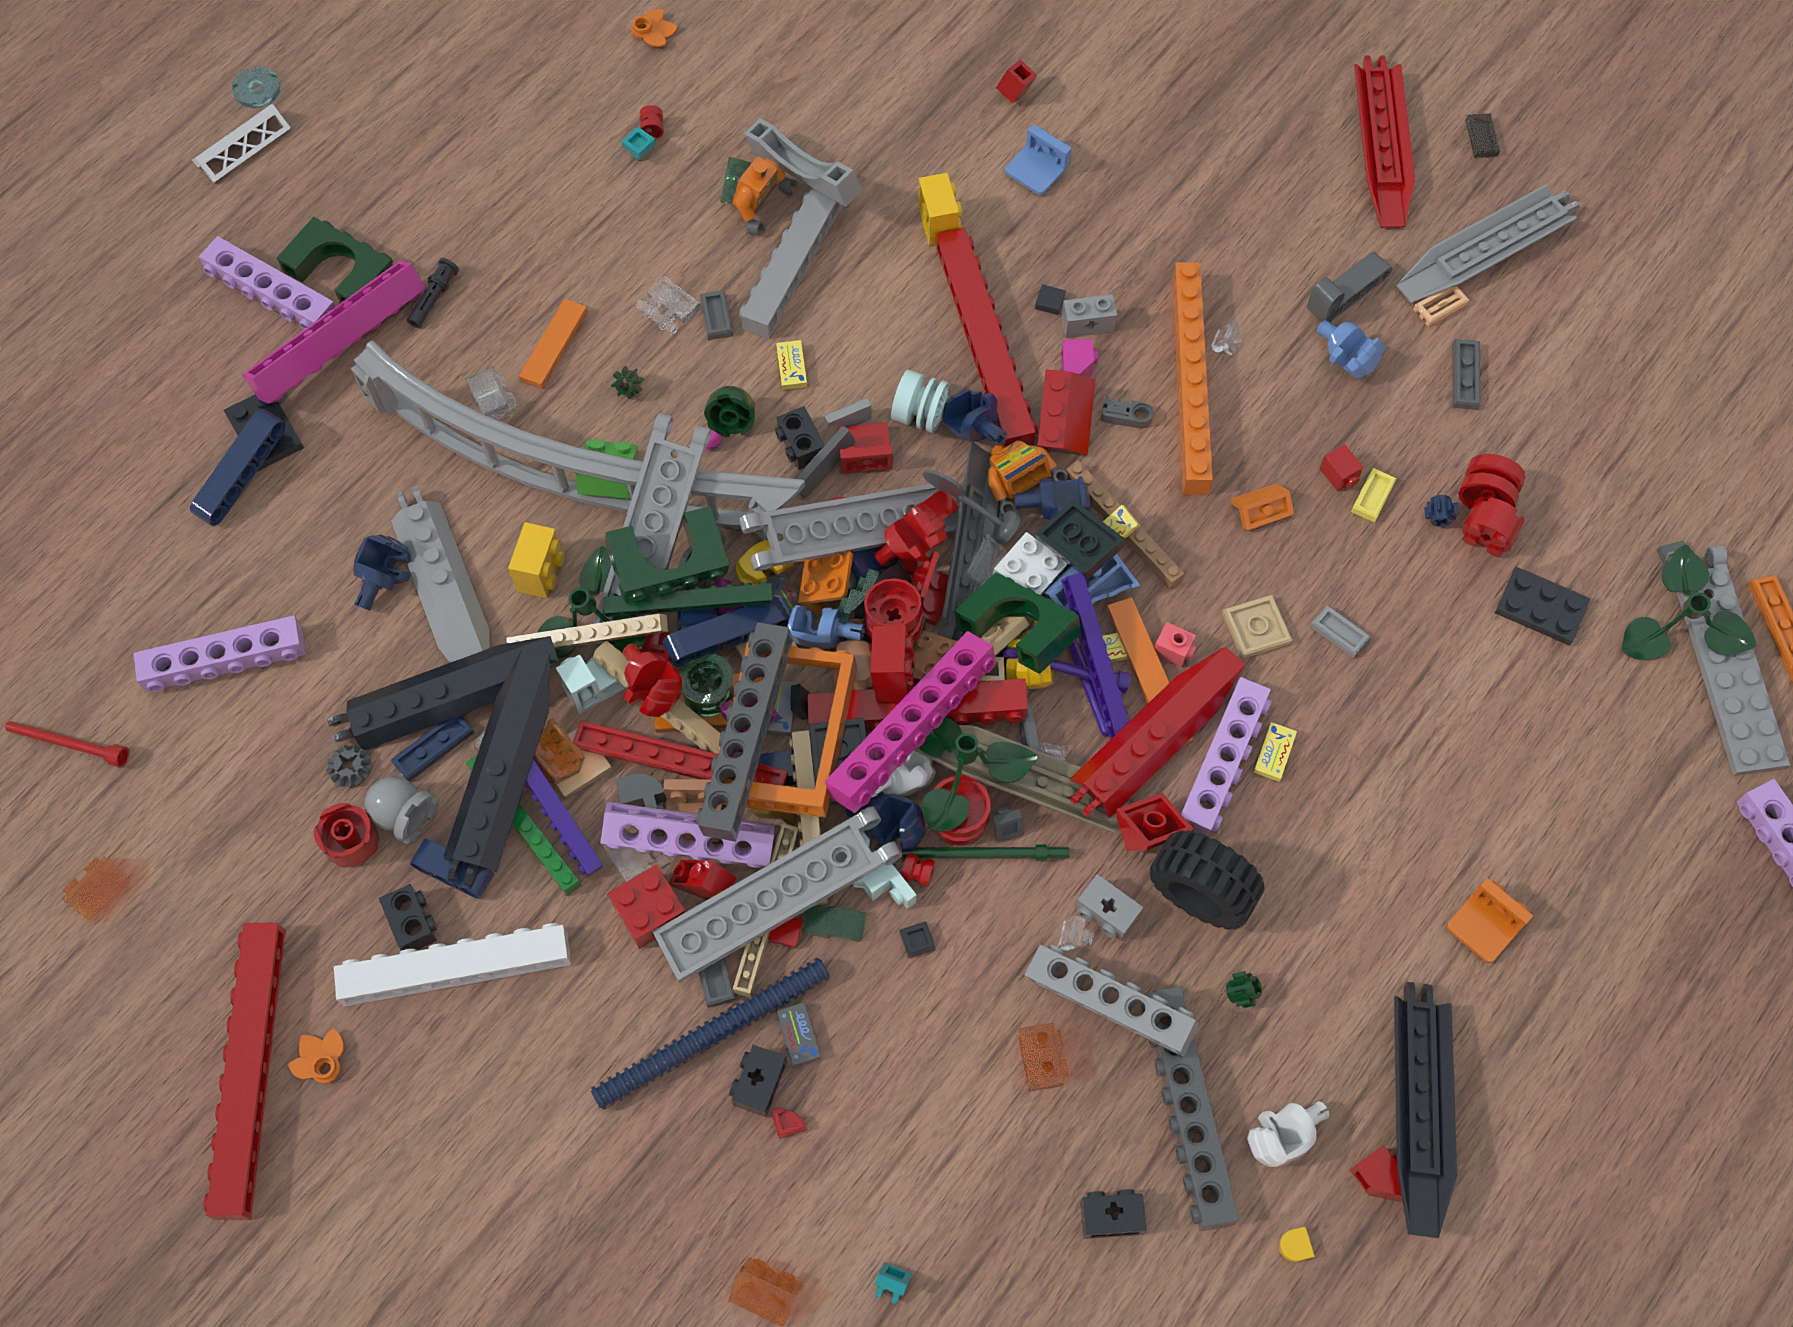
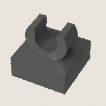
M1007 804L996 807L999 815L993 816L992 819L997 842L1023 835V819L1019 809L1010 811Z

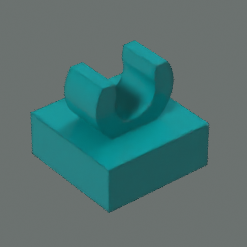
M638 126L621 141L622 147L637 160H640L656 145L655 138Z
M884 1262L874 1284L879 1286L876 1296L880 1298L883 1291L887 1289L893 1292L894 1296L891 1303L895 1304L900 1295H904L912 1273Z

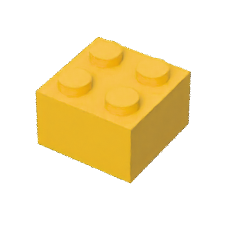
M948 173L919 178L918 209L929 247L936 246L937 233L962 228L959 217L962 216L960 201L956 202L955 183L950 182Z
M524 522L508 567L517 592L548 598L550 590H554L557 582L556 572L558 567H562L565 559V552L562 551L561 540L558 539L555 529Z

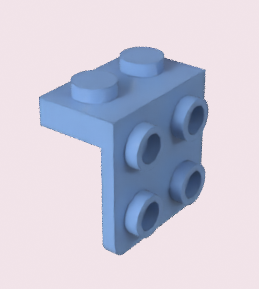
M1032 124L1027 130L1026 146L1005 167V174L1037 195H1043L1070 166L1072 148L1064 141H1060L1050 135L1045 129Z

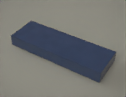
M462 716L455 717L439 723L392 758L391 762L406 780L411 781L475 732Z

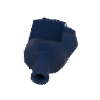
M968 389L952 395L945 402L942 416L943 422L957 437L969 442H979L988 438L997 446L1003 444L1007 438V432L997 426L998 401L993 393L982 395L981 391L972 392Z
M1082 476L1074 480L1053 482V479H1041L1038 492L1015 493L1016 510L1039 507V509H1042L1043 518L1049 521L1072 500H1075L1086 510H1092L1088 487Z
M373 535L364 538L357 551L353 566L354 576L362 579V582H364L354 605L370 611L379 589L382 590L384 588L392 591L395 584L409 581V573L394 569L396 562L411 561L408 547L405 544L384 535Z
M884 794L876 796L868 805L861 806L856 813L846 808V815L853 817L868 807H875L881 822L875 827L864 831V833L877 838L879 847L895 842L901 836L900 846L902 852H910L921 842L926 833L921 808L914 801L900 795Z

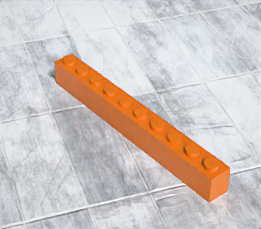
M1175 262L1172 276L1182 492L1183 495H1208L1213 477L1201 266L1198 262Z

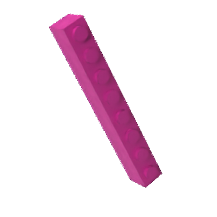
M398 261L243 373L242 376L259 400L268 404L277 402L283 397L284 392L299 386L303 382V378L310 373H316L321 370L325 362L340 356L344 348L359 342L363 334L378 328L382 324V320L397 314L401 310V306L416 300L420 296L419 293L426 288L411 263Z

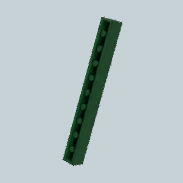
M764 581L756 585H752V583H743L742 586L728 584L725 587L719 588L718 586H709L707 589H702L701 587L691 588L692 590L677 588L675 591H670L666 594H648L639 601H631L630 599L623 601L622 595L608 594L607 597H603L604 614L606 617L774 604L773 586L771 583Z

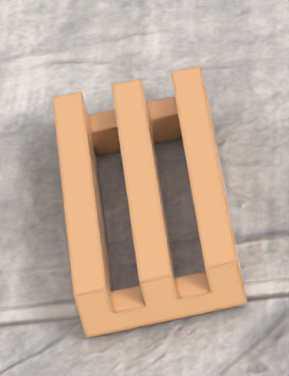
M1456 285L1415 304L1413 310L1416 313H1420L1419 317L1422 320L1425 319V324L1429 327L1466 306L1469 299ZM1452 292L1455 293L1449 298L1440 301L1438 304L1429 308L1428 310L1425 309L1427 306L1433 304L1434 302L1440 300Z

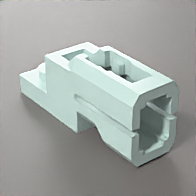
M861 831L860 834L870 849V839ZM839 853L836 856V861L844 862L847 857L846 854ZM893 864L882 866L852 884L853 887L863 888L872 901L891 888L892 890L889 891L890 895L898 905L903 903L908 910L916 904V893Z

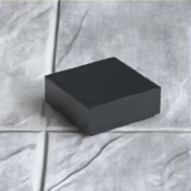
M1042 284L1035 303V309L1059 315L1066 290Z
M801 684L791 685V711L802 720L808 719V694L811 693Z
M926 921L899 930L908 959L935 950V944Z

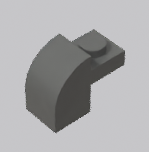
M637 773L615 779L621 804L664 810L662 805L663 802H666L664 789L654 777Z

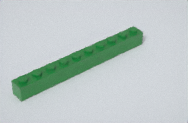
M477 755L466 762L471 772ZM519 804L512 823L513 827L565 895L568 896L581 886L579 880Z

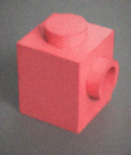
M1166 622L1155 643L1154 649L1157 656L1182 668L1186 659L1191 661L1197 649V646L1193 645L1196 635Z

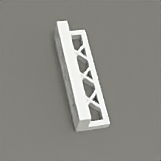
M271 104L192 159V161L198 168L201 167L214 183L289 130L290 126L275 106ZM273 115L283 127L277 132L266 130L267 120ZM262 124V129H257V128H256V127H258L259 125ZM251 131L261 133V142L257 146L247 144V135ZM265 134L271 135L265 140ZM243 137V143L236 142ZM229 146H242V155L239 159L227 157ZM246 147L253 148L246 153ZM224 151V157L218 156L219 153ZM212 158L223 160L222 171L216 175L206 164ZM227 161L233 162L232 164L226 167Z

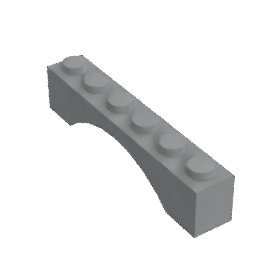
M761 118L744 133L755 155L762 159L767 158L775 161L784 172L845 207L863 191L853 169L838 161L826 163L811 157L794 145L774 125Z

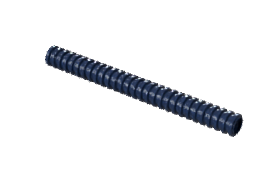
M816 957L812 964L808 962L805 968L799 967L798 972L792 971L790 973L791 976H783V980H776L773 986L769 984L767 986L768 989L765 991L763 989L759 990L760 994H752L751 999H743L744 1003H736V1007L733 1009L729 1007L727 1013L722 1011L720 1017L716 1018L714 1016L712 1017L713 1021H705L702 1027L696 1026L697 1030L694 1032L689 1030L687 1036L682 1034L680 1040L676 1041L674 1039L672 1040L673 1044H665L662 1050L656 1049L657 1053L654 1055L649 1053L647 1059L641 1058L640 1063H632L633 1067L629 1069L625 1067L624 1072L621 1074L618 1071L615 1073L616 1076L614 1078L609 1076L607 1082L601 1081L599 1082L600 1086H592L591 1093L598 1106L602 1110L607 1109L606 1105L610 1104L612 1106L615 1104V1100H623L622 1096L625 1094L630 1096L632 1090L637 1092L639 1086H647L646 1082L650 1080L654 1082L655 1077L658 1075L661 1078L665 1071L669 1073L672 1067L678 1068L679 1063H687L689 1057L694 1059L696 1053H704L703 1049H711V1045L714 1043L718 1045L721 1039L725 1041L727 1035L731 1034L733 1036L736 1030L742 1031L743 1026H751L753 1020L757 1022L760 1016L766 1017L767 1012H775L774 1008H782L784 1002L789 1004L791 998L797 999L798 994H806V990H813L816 984L820 986L822 984L821 981H828L830 976L821 959Z

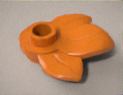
M653 9L646 12L644 16L636 17L633 20L631 32L635 37L643 39L647 45L663 47L666 45L665 39L673 36L678 28L677 25L663 20V9Z
M331 1029L323 1040L311 1035H301L299 1041L300 1057L288 1064L292 1074L299 1079L313 1078L322 1084L334 1081L340 1073L341 1067L338 1060L344 1051L341 1035L335 1029ZM325 1065H330V1071L322 1074V1068Z

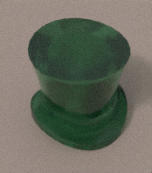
M716 654L700 655L689 660L681 668L679 673L682 677V692L684 693L685 703L697 715L704 717L718 715L721 713L720 704L733 700L732 669L729 662L722 656Z

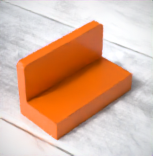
M1277 483L1230 499L1231 504L1239 509L1242 527L1247 531L1294 515L1290 490Z

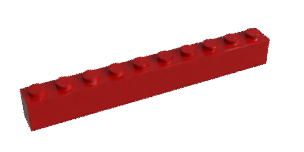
M965 227L937 233L936 250L985 394L993 393L998 401L997 426L1007 432V438L1002 445L1007 447L1015 441L1034 445L1035 435L1038 434L1037 423L1035 419L1031 420L1030 418L1031 408L1029 400L1023 398L1022 380L1015 375V360L1013 356L1009 357L1007 337L1002 336L999 315L995 316L993 311L995 310L994 299L992 295L988 296L986 291L988 290L987 279L985 275L981 276L979 256H974L972 236H967Z
M243 923V931L238 935L240 954L239 960H236L234 964V974L237 978L235 988H232L230 994L233 1009L232 1016H229L227 1019L229 1040L228 1045H225L223 1049L224 1074H221L219 1079V1089L222 1094L221 1101L217 1104L215 1110V1118L218 1121L217 1132L213 1134L211 1141L214 1156L213 1163L209 1164L207 1172L210 1187L209 1193H206L203 1202L206 1216L214 1220H251L286 933V930L279 923Z

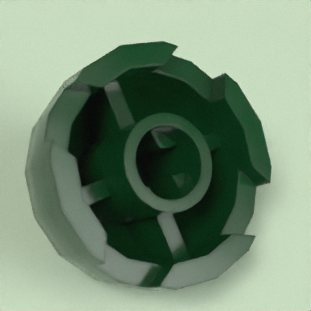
M736 386L718 388L709 396L705 405L704 415L708 422V428L724 437H729V434L741 433V436L745 435L751 430L755 422V403L751 396L745 390Z

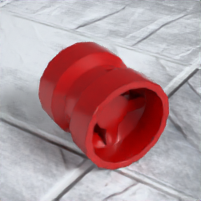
M654 105L644 106L639 112L640 129L653 138L658 139L664 133L662 123L663 110Z
M908 853L901 876L907 882L914 879L920 886L928 887L934 871L935 860L928 858L919 860L917 855Z

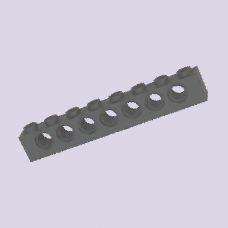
M757 622L755 632L750 633L748 647L750 649L748 656H744L741 663V672L743 673L741 680L737 681L734 687L735 700L733 706L730 705L727 711L726 720L728 724L726 731H722L720 734L719 747L721 748L719 755L715 756L712 762L711 782L706 783L704 789L705 803L703 808H699L696 817V824L699 826L703 836L734 842L737 840L793 643L789 627ZM764 653H771L768 657H761ZM758 677H764L760 682H753ZM750 702H757L753 707H746ZM743 727H750L746 732H739ZM743 752L740 757L731 758L734 753ZM727 778H735L732 783L723 784ZM722 803L728 804L725 809L716 810L718 805Z
M1181 986L1147 992L1146 994L1150 998L1152 994H1155L1167 1000V1006L1176 1011L1179 1007L1186 1009ZM1141 1004L1142 1014L1145 1012L1144 1004ZM1158 1021L1157 1026L1159 1029L1165 1030L1169 1028L1164 1027L1163 1025H1161L1160 1021ZM1194 1038L1184 1057L1181 1055H1170L1166 1048L1149 1040L1151 1048H1156L1158 1059L1154 1060L1158 1077L1162 1076L1165 1087L1161 1088L1163 1102L1165 1105H1169L1172 1116L1168 1117L1170 1131L1172 1135L1176 1134L1179 1146L1175 1147L1179 1164H1184L1186 1175L1183 1176L1184 1189L1186 1194L1191 1193L1193 1206H1190L1193 1224H1198L1200 1231L1235 1225L1239 1221ZM1176 1072L1183 1073L1187 1077V1083L1184 1085L1176 1083L1173 1079V1074ZM1189 1101L1192 1103L1195 1109L1194 1113L1187 1114L1183 1112L1180 1108V1102ZM1187 1131H1198L1202 1141L1200 1143L1191 1142L1187 1137ZM1202 1159L1206 1161L1209 1166V1172L1201 1173L1197 1171L1194 1165L1195 1160ZM1202 1190H1212L1216 1195V1202L1207 1203L1202 1198Z

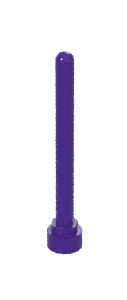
M1075 640L1068 646L1075 665L1087 668L1078 642ZM1080 677L1099 730L1103 736H1109L1092 680Z
M1004 649L1003 655L1005 658H1018L1016 649ZM1054 660L1050 664L1051 670L1091 680L1089 670L1086 667L1059 660ZM1123 671L1114 672L1117 677L1118 688L1122 694H1125L1130 683V673Z

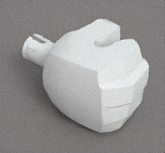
M913 751L908 756L904 765L898 767L890 775L887 783L880 786L871 797H875L881 791L885 794H896L906 797L924 789L933 781L936 774L932 766L933 761Z
M1318 1101L1305 1110L1296 1103H1290L1277 1114L1272 1111L1262 1112L1258 1120L1263 1128L1251 1129L1247 1137L1254 1157L1268 1167H1276L1290 1163L1303 1156L1315 1144L1317 1132L1315 1125L1329 1118V1111L1320 1113L1327 1107Z

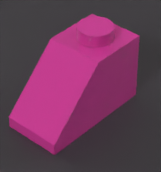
M1093 339L1062 340V371L1074 372L1089 377L1092 374L1093 365L1098 364V349H1093Z

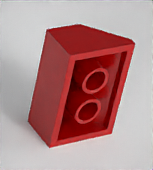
M1045 370L1038 447H1043L1047 452L1088 456L1096 379L1069 371Z

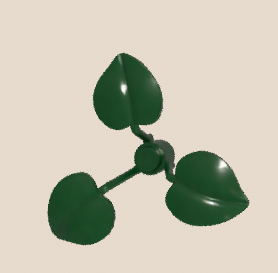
M1683 545L1668 558L1661 575L1662 582L1667 590L1674 593L1683 591V594L1689 597L1683 604V612L1661 629L1659 623L1653 618L1639 617L1634 619L1624 632L1622 651L1629 657L1638 660H1653L1663 656L1671 645L1670 639L1664 632L1686 616L1690 619H1698L1704 616L1705 623L1710 626L1705 631L1704 639L1707 646L1716 654L1727 656L1751 650L1756 647V641L1746 622L1733 612L1719 611L1714 615L1713 620H1710L1711 612L1708 610L1711 606V601L1709 597L1704 593H1696L1702 590L1708 583L1709 572L1707 566L1688 545Z
M604 546L598 548L587 560L579 576L581 588L574 589L569 595V603L572 606L570 608L572 624L565 617L554 616L546 620L537 633L577 627V613L583 616L594 613L604 622L611 621L596 608V600L593 598V596H598L600 591H604L612 565L608 551ZM615 616L613 617L612 621L635 618L638 616ZM646 635L608 642L623 654L624 648L629 644L633 643L634 645L636 643L639 647H642L645 643ZM577 646L555 649L557 657L563 658L568 656Z
M944 717L941 725L933 729L919 747L923 753L931 757H939L946 750L949 753L955 750V758L958 761L951 793L942 788L934 789L928 792L922 801V814L929 828L937 832L950 831L960 826L966 820L969 814V801L963 796L956 795L964 764L973 763L977 756H979L984 764H990L989 774L992 778L1002 783H1014L1026 775L1036 762L1037 755L1031 750L1014 743L996 742L988 746L986 758L983 754V748L978 747V740L974 735L969 733L961 734L960 726L954 720Z

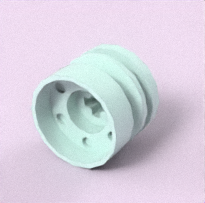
M908 369L903 374L892 405L891 420L908 426L914 417L917 416L916 428L922 430L926 424V431L933 434L943 419L945 402L949 400L950 383L941 381L938 386V379L933 377L927 386L924 387V374Z

